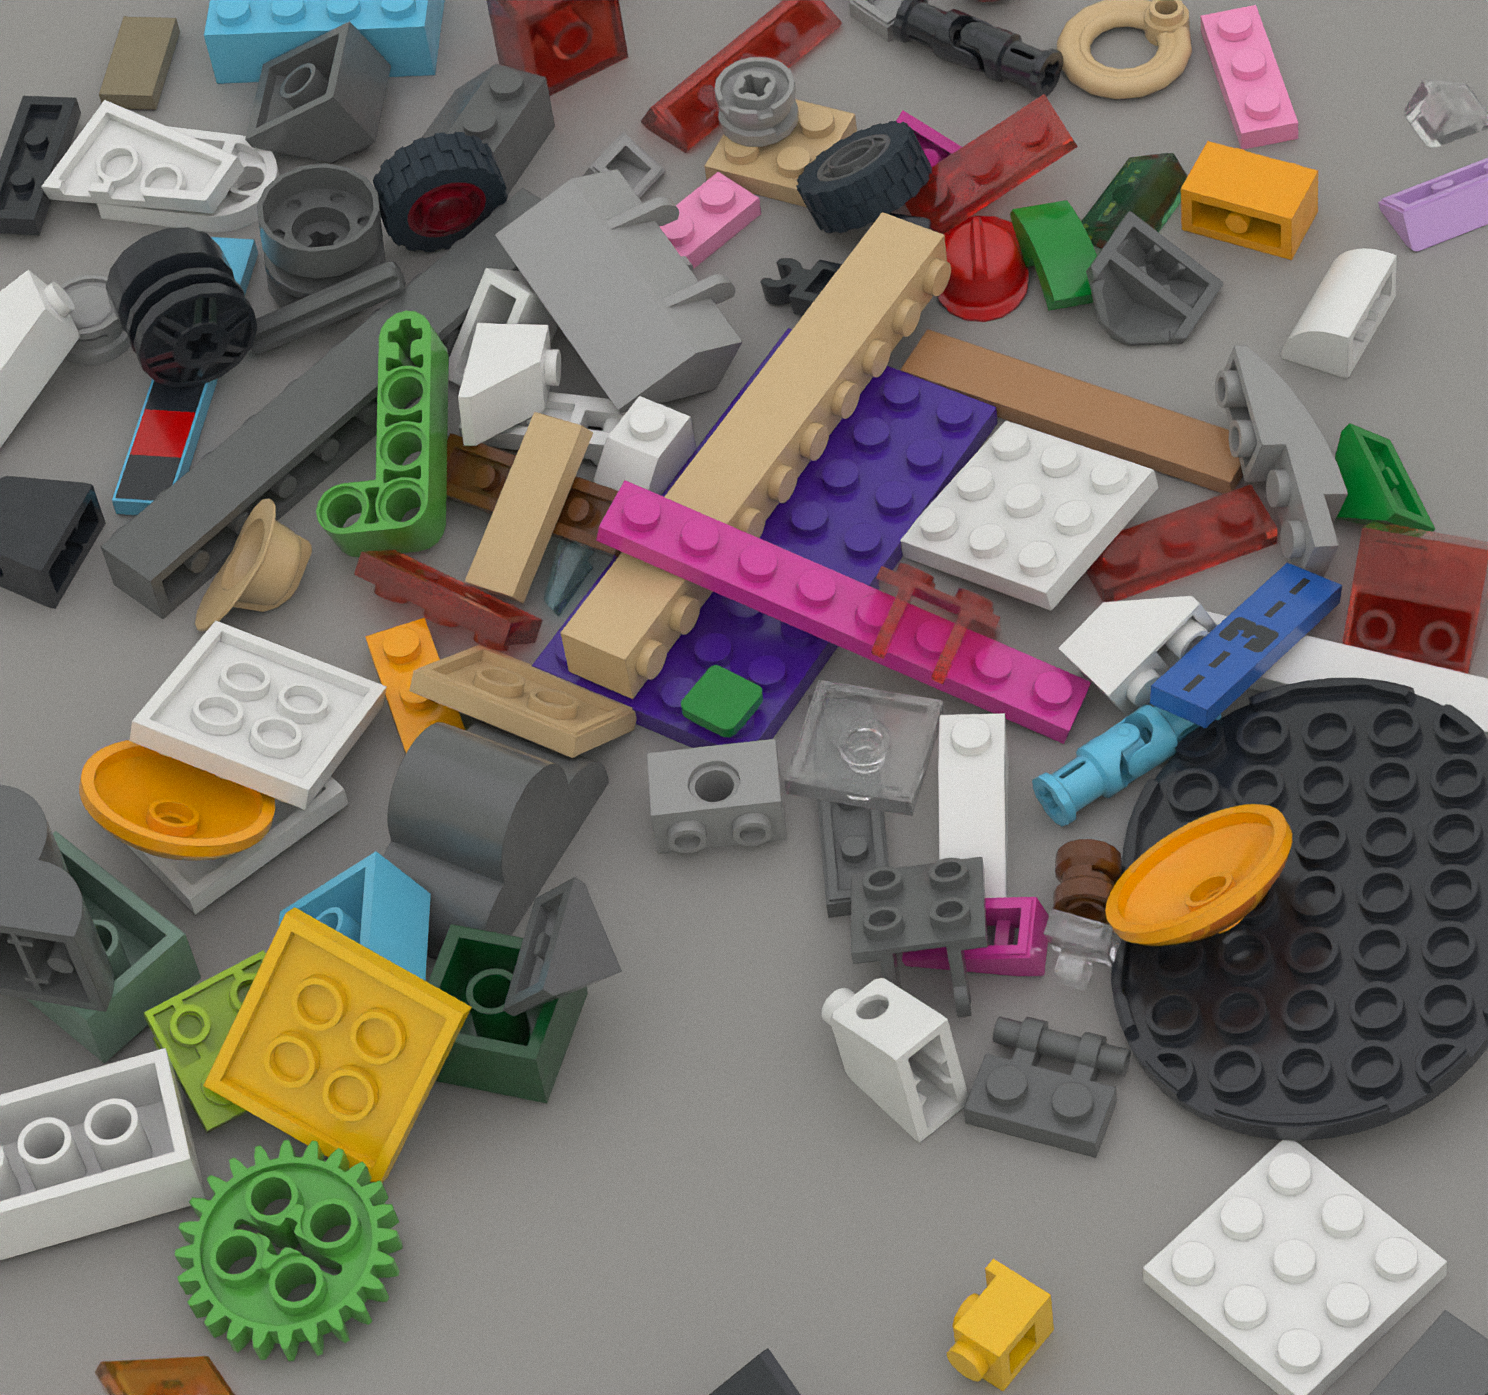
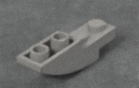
M1234 345L1224 371L1218 372L1215 381L1217 404L1220 408H1225L1230 425V452L1233 457H1239L1245 482H1266L1268 503L1271 507H1276L1281 523L1280 544L1284 557L1291 559L1293 565L1324 577L1339 547L1333 523L1348 495L1340 469L1325 437L1309 411L1292 389L1247 345Z

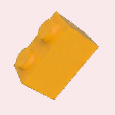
M1207 141L1181 187L1182 230L1289 260L1293 259L1318 213V170Z

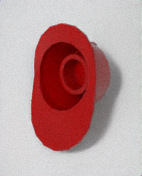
M974 216L958 220L946 227L941 234L945 235L947 262L951 265V274L945 290L937 296L941 305L956 317L976 322H987L1003 318L1015 310L1027 294L1029 272L1028 267L1025 266L1012 222L996 216Z

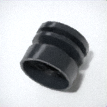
M189 227L165 228L143 236L121 253L110 268L106 283L109 303L122 329L127 333L130 345L136 353L143 371L155 382L174 388L205 384L222 377L240 364L253 347L258 329L254 310L250 302L245 298L242 287L235 281L233 270L220 246L207 233Z

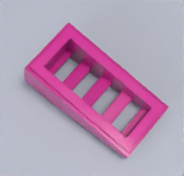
M986 898L987 926H996L994 945L964 950L967 972L1008 976H1044L1050 918L1038 898ZM1015 928H1019L1017 945H1013ZM946 947L903 952L902 962L905 966L950 970Z

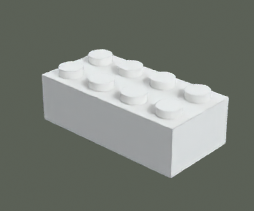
M166 1048L0 1095V1260L191 1206L189 1201L192 1197L206 1199L183 1093Z

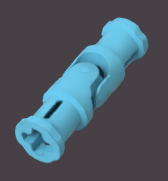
M1143 705L1102 735L1093 738L1078 748L1075 759L1051 775L1045 772L1033 779L1032 784L1036 798L1047 815L1055 823L1064 827L1076 820V812L1100 796L1111 798L1126 788L1129 783L1176 754L1174 748L1199 725L1156 706ZM1221 714L1216 718V720L1221 719Z

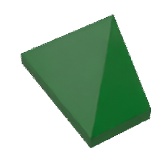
M1349 423L1341 431L1335 460L1348 492L1336 519L1428 537L1435 530V527L1391 440Z

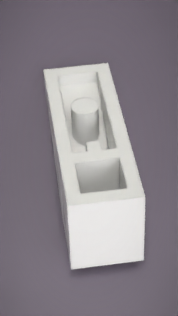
M1005 713L940 715L938 760L939 860L944 858L967 859L982 857L985 875V898L1007 897L1009 756Z

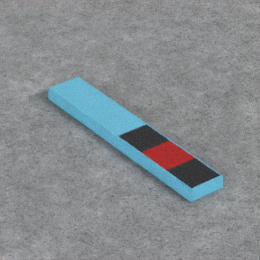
M211 237L223 251L233 270L235 281L242 287L245 295L258 256L255 239ZM152 379L112 498L116 514L138 515L163 490L170 488L189 472L218 379L199 386L178 388L157 383Z

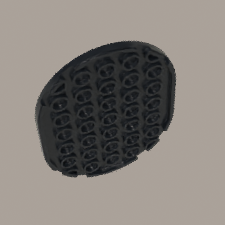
M1325 678L1288 684L1258 693L1248 698L1250 704L1229 713L1219 720L1215 719L1206 728L1198 726L1174 748L1176 754L1162 768L1156 778L1148 779L1134 805L1127 826L1122 855L1121 876L1143 853L1172 832L1203 816L1239 805L1263 804L1272 806L1283 814L1293 834L1292 845L1284 869L1260 903L1236 926L1201 940L1164 946H1147L1131 943L1121 939L1114 932L1111 967L1113 1000L1121 1028L1134 1057L1147 1076L1160 1090L1182 1108L1205 1121L1249 1136L1275 1140L1304 1141L1328 1139L1355 1134L1385 1125L1435 1099L1455 1084L1488 1048V739L1484 734V730L1466 714L1451 704L1443 706L1431 699L1417 695L1412 687L1376 679Z

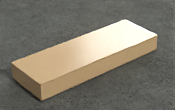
M534 412L464 582L476 589L524 604L593 432L583 425Z

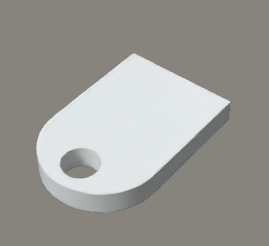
M170 127L237 156L243 165L244 171L215 212L202 213L97 204L102 219L173 228L189 227L204 232L233 231L246 227L258 220V201L264 189L280 173L272 151L251 147L245 140L246 136ZM250 182L262 183L253 190H238L242 185Z

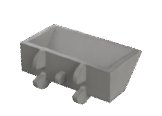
M615 169L571 178L496 233L495 236L620 413L629 410L639 396L659 404L717 389L741 346L742 340L716 306V304L734 297L735 286L726 275L722 274L711 275L698 281L692 272L693 265L686 256H680L659 227L678 219L679 210L670 198L662 196L642 203L620 171Z

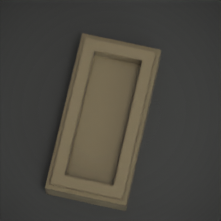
M123 16L99 92L101 104L106 100L125 109H157L180 34L177 18Z

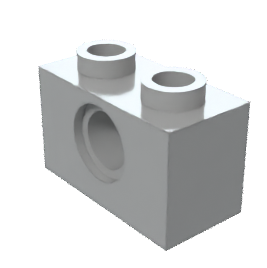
M776 739L647 753L650 814L658 854L668 852L693 853L704 848L740 844L744 846H757L768 841L787 839L782 776Z

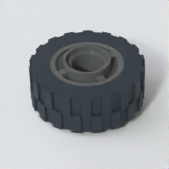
M889 121L885 124L879 123L872 125L870 128L852 133L851 136L839 140L832 147L821 152L814 161L803 169L804 172L802 175H799L796 187L820 230L824 229L825 233H844L851 229L865 227L867 224L876 221L882 212L889 214L905 205V202L915 197L920 192L921 187L927 184L929 181L928 176L932 174V167L912 128L905 122Z

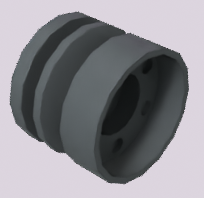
M327 163L304 165L279 175L264 189L257 204L258 223L262 249L264 251L268 290L279 307L282 308L386 262L378 192L367 177L344 166Z

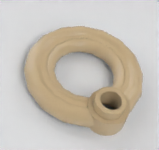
M1103 0L1084 7L1066 22L1057 40V50L1061 51L1063 55L1062 71L1071 83L1091 95L1115 100L1142 98L1165 89L1184 72L1192 54L1189 10L1181 0ZM1123 27L1144 30L1146 39L1151 44L1158 46L1155 56L1147 63L1134 68L1124 69L1107 67L1097 62L1092 56L1090 49L1093 40L1101 33Z

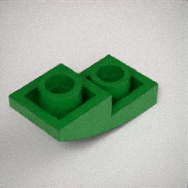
M1067 200L1012 209L1009 215L1025 266H1035L1048 311L1094 303L1086 271L1096 258L1097 253L1081 220Z

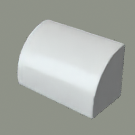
M1367 248L1353 249L1339 255L1333 261L1284 344L1281 358L1348 379L1396 297L1397 255Z

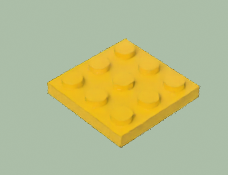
M294 907L285 913L203 1086L307 1146L311 1141H317L323 1155L328 1158L338 1148L343 1149L350 1163L349 1169L363 1162L366 1164L372 1177L370 1182L381 1181L383 1183L388 1178L472 1007Z

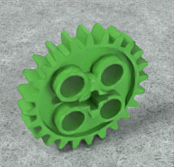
M283 1140L279 1158L270 1160L266 1151L260 1145L255 1147V1165L246 1168L234 1157L229 1160L230 1169L234 1177L228 1182L212 1175L207 1178L214 1193L211 1200L192 1197L189 1201L200 1220L179 1224L178 1229L183 1238L191 1245L175 1250V1257L180 1266L187 1269L177 1277L178 1282L186 1295H192L187 1302L196 1318L207 1316L204 1324L214 1338L227 1332V1340L233 1351H241L252 1339L253 1348L259 1359L266 1360L275 1343L281 1345L288 1361H294L298 1352L299 1342L308 1341L313 1351L319 1356L323 1354L324 1350L323 1335L332 1332L344 1343L350 1341L345 1322L351 1317L367 1325L372 1322L364 1305L367 1299L378 1302L388 1301L389 1295L379 1278L399 1276L400 1270L395 1259L388 1255L403 1249V1243L398 1232L391 1229L399 1223V1219L393 1205L384 1204L389 1197L382 1182L370 1183L372 1177L366 1164L363 1162L349 1169L350 1163L343 1149L338 1148L324 1161V1155L318 1142L311 1141L303 1157H297L290 1141ZM275 1200H290L289 1205L280 1213L275 1215L263 1214L265 1208ZM241 1224H246L257 1229L259 1233L255 1234L251 1231L237 1229V1227ZM340 1225L350 1226L349 1231L343 1238L334 1242L321 1241L329 1229ZM272 1243L276 1244L277 1247L283 1249L279 1255L277 1254ZM299 1243L306 1256H303L301 1252L295 1250ZM251 1256L256 1258L254 1264L245 1272L239 1274L228 1273L235 1261L243 1257ZM323 1265L327 1268L342 1270L338 1275H331L321 1270L319 1266ZM308 1283L315 1285L314 1291L307 1298L295 1302L287 1301L288 1295L299 1285Z

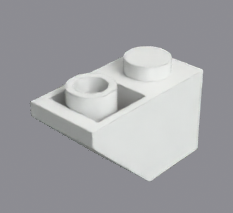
M1193 596L1103 602L1058 649L1079 672L1124 715L1128 716L1137 707L1150 703L1151 685L1209 634L1217 624Z

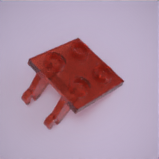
M900 562L896 572L881 566L876 577L880 590L896 598L871 651L873 655L882 659L885 658L910 604L955 623L931 676V680L944 684L969 629L997 641L1001 631V617L993 614L995 609L992 608L994 602L963 588H958L955 597L935 589L936 584L933 582L935 577Z

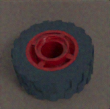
M445 132L435 133L434 136L421 137L406 147L402 146L394 152V155L389 160L386 159L381 164V170L378 174H375L373 179L374 188L378 192L380 216L388 236H391L396 245H403L410 251L424 250V252H435L438 249H450L456 241L468 235L488 218L496 207L504 204L508 198L506 193L507 187L491 148L487 143L483 144L481 138L475 135L467 136L465 132H454V134H445Z

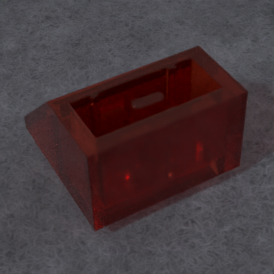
M1375 521L1362 527L1342 644L1470 674L1488 608V542Z

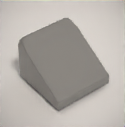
M622 132L587 169L583 176L618 169L640 199L666 170L629 136Z

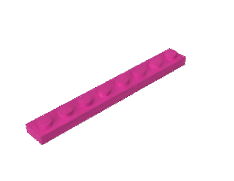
M624 480L598 529L596 541L993 714L1005 713V719L1062 744L1065 743L1091 685V682L626 480Z

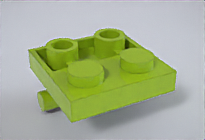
M264 950L144 1012V1018L154 1035L152 1039L157 1050L166 1048L178 1082L206 1134L248 1112L203 1085L266 955Z

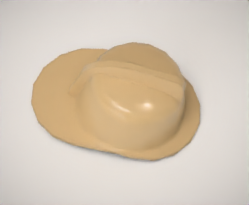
M271 499L261 500L246 519L232 552L202 598L195 619L197 630L207 631L215 620L219 622L232 607L260 612L277 608L290 599L298 588L312 553V545L308 540L295 534L294 531L275 520V504Z

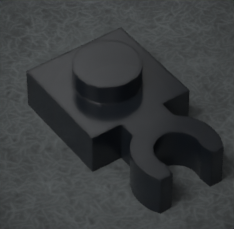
M780 258L776 264L781 279L763 278L760 281L765 299L775 305L791 303L793 313L803 316L842 264L819 259L812 269L809 270L802 268L801 263L795 259Z

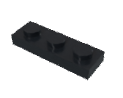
M22 97L0 159V234L40 235L51 200L48 199L41 186L70 148L81 116L77 98Z

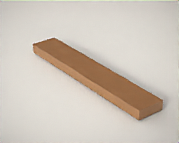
M929 329L926 330L900 369V371L995 406L997 407V417L1228 496L1232 495L1243 476L1239 457H1233L1230 452L1228 429Z

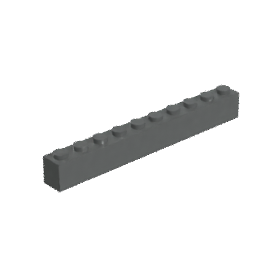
M522 188L504 204L496 207L481 224L464 238L456 241L448 252L423 273L416 275L400 295L393 297L382 308L375 310L362 325L342 342L330 348L322 359L298 379L290 382L282 393L256 415L249 417L236 432L216 449L205 454L196 466L170 488L163 490L126 525L118 528L111 538L101 545L113 584L161 619L166 618L219 572L232 552L246 519L261 500L269 498L273 501L276 513L275 520L278 521L377 435L379 335L386 320L402 311H416L424 315L447 348L448 356L450 357L485 269L520 271L495 234L542 199ZM408 357L411 363L416 367L411 358ZM420 397L412 399L410 402L407 403L404 409H407Z

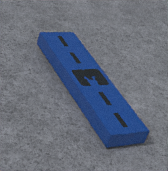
M1287 562L1151 685L1150 704L1206 728L1340 604L1342 585Z

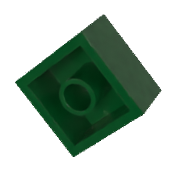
M451 924L428 983L472 1008L436 1081L547 1104L588 994L587 986L513 1017L503 1011L523 938Z

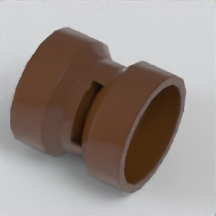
M1078 839L1067 842L1058 849L1055 859V875L1061 884L1056 887L1053 893L1052 910L1054 918L1060 924L1080 931H1098L1111 926L1106 918V903L1111 890L1121 877L1122 871L1121 853L1114 846L1095 839Z

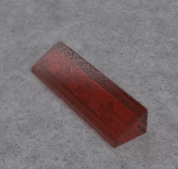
M782 0L651 106L642 118L641 123L652 133L687 153L720 126L718 119L719 107L714 90L716 79L726 67L736 61L750 57H767L780 61L790 68L836 31L843 23L823 0Z

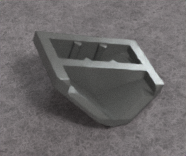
M1131 211L1124 216L1086 271L1099 324L1112 338L1126 345L1182 344L1224 284L1223 281Z

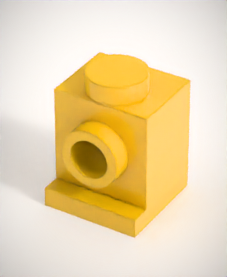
M993 1258L985 1268L986 1289L981 1295L973 1293L967 1297L954 1317L952 1327L955 1343L947 1352V1358L952 1366L966 1378L976 1382L983 1378L1001 1391H1004L1054 1331L1051 1295Z

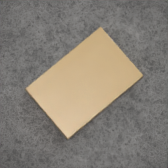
M481 644L414 670L409 690L417 695L571 758L633 731L637 720L636 713L630 706L532 667L531 664Z

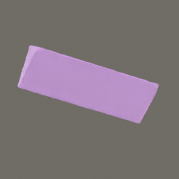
M1488 158L1392 194L1378 202L1380 211L1407 247L1412 251H1421L1488 224Z

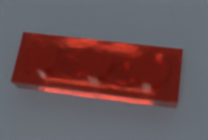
M1043 94L932 167V174L928 176L929 181L927 184L921 187L920 192L915 197L905 202V205L912 216L929 219L932 222L933 231L945 234L1078 146L1046 95Z
M1250 484L1121 530L1087 569L1086 573L1102 602L1119 601L1277 544V526Z
M396 550L361 552L354 575L375 585L374 593L396 603L407 604L410 601L425 608L423 616L426 619L447 627H458V625L475 632L473 640L476 643L493 650L508 651L510 645L535 643L543 621L532 614Z

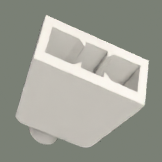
M885 978L874 979L856 994L849 988H840L826 999L822 1008V1018L833 1029L845 1072L864 1093L919 1143L965 1107L969 1095L947 1018Z

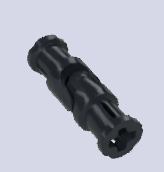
M903 0L897 10L893 34L898 41L903 43L915 41L932 48L937 57L973 71L979 70L984 72L985 76L997 82L1010 80L1029 88L1031 96L1038 99L1048 97L1059 81L1063 67L1061 51L1053 48L1044 51L1023 43L1019 34L994 27L986 21L957 9L947 12L928 4L927 0Z

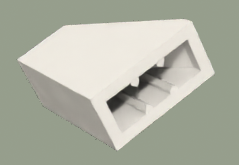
M29 270L0 291V448L80 338L70 315L75 310V306L68 294L57 283L52 282L47 285Z

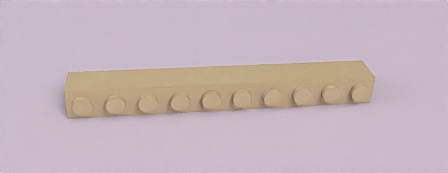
M882 212L671 487L665 498L760 538L767 518L779 503H785L790 498L795 489L797 478L811 460L815 461L822 455L829 435L841 419H847L852 415L858 404L861 392L873 377H879L884 372L891 352L903 336L908 337L913 333L919 322L921 312L931 298L939 296L945 290L951 274V265L947 262L945 235ZM622 552L561 631L569 672L633 699L647 679H654L660 673L668 651L680 635H685L692 630L698 619L700 608L713 591Z

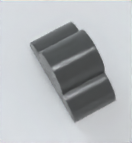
M483 721L472 725L467 731L443 722H437L427 727L415 739L401 762L392 786L387 813L391 842L386 848L383 857L431 893L427 957L437 960L451 924L506 935L513 934L609 784L607 771L600 762L581 755L571 758Z
M0 785V995L106 1012L114 990L113 969L80 889L70 876L46 816L38 802L29 794L11 786Z

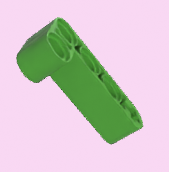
M402 311L394 314L386 320L379 335L376 480L335 485L324 492L318 501L316 509L318 522L340 550L351 557H370L423 551L438 543L445 531L449 356L447 348L424 315L416 311ZM408 357L411 358L416 367L411 363ZM422 397L418 404L412 408L404 409L412 399ZM421 452L415 461L403 465L406 458L411 454ZM420 507L416 516L401 522L408 511ZM361 513V516L359 517L357 522H355L353 525L349 527L343 528L347 519H349L351 516L355 514Z

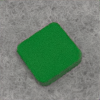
M714 665L704 673L682 699L681 710L683 716L720 736L732 737L738 733L762 704L763 692L759 685L721 666Z

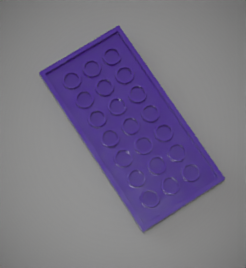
M788 328L661 496L665 497L792 329ZM886 366L884 372L879 377H873L861 392L858 404L852 415L847 419L842 418L829 435L822 455L815 461L811 460L797 478L795 489L790 498L785 503H779L767 518L760 539L879 590L903 557L900 540L922 512L978 452L998 424L997 407ZM613 558L532 664V667L630 706L636 713L637 725L688 747L696 748L773 739L839 646L712 592L700 608L698 619L692 630L685 635L681 634L668 651L660 673L654 679H647L636 696L631 699L569 672L561 637V631L616 561ZM714 665L721 666L762 688V704L738 733L732 737L720 736L685 718L682 714V699L704 673Z

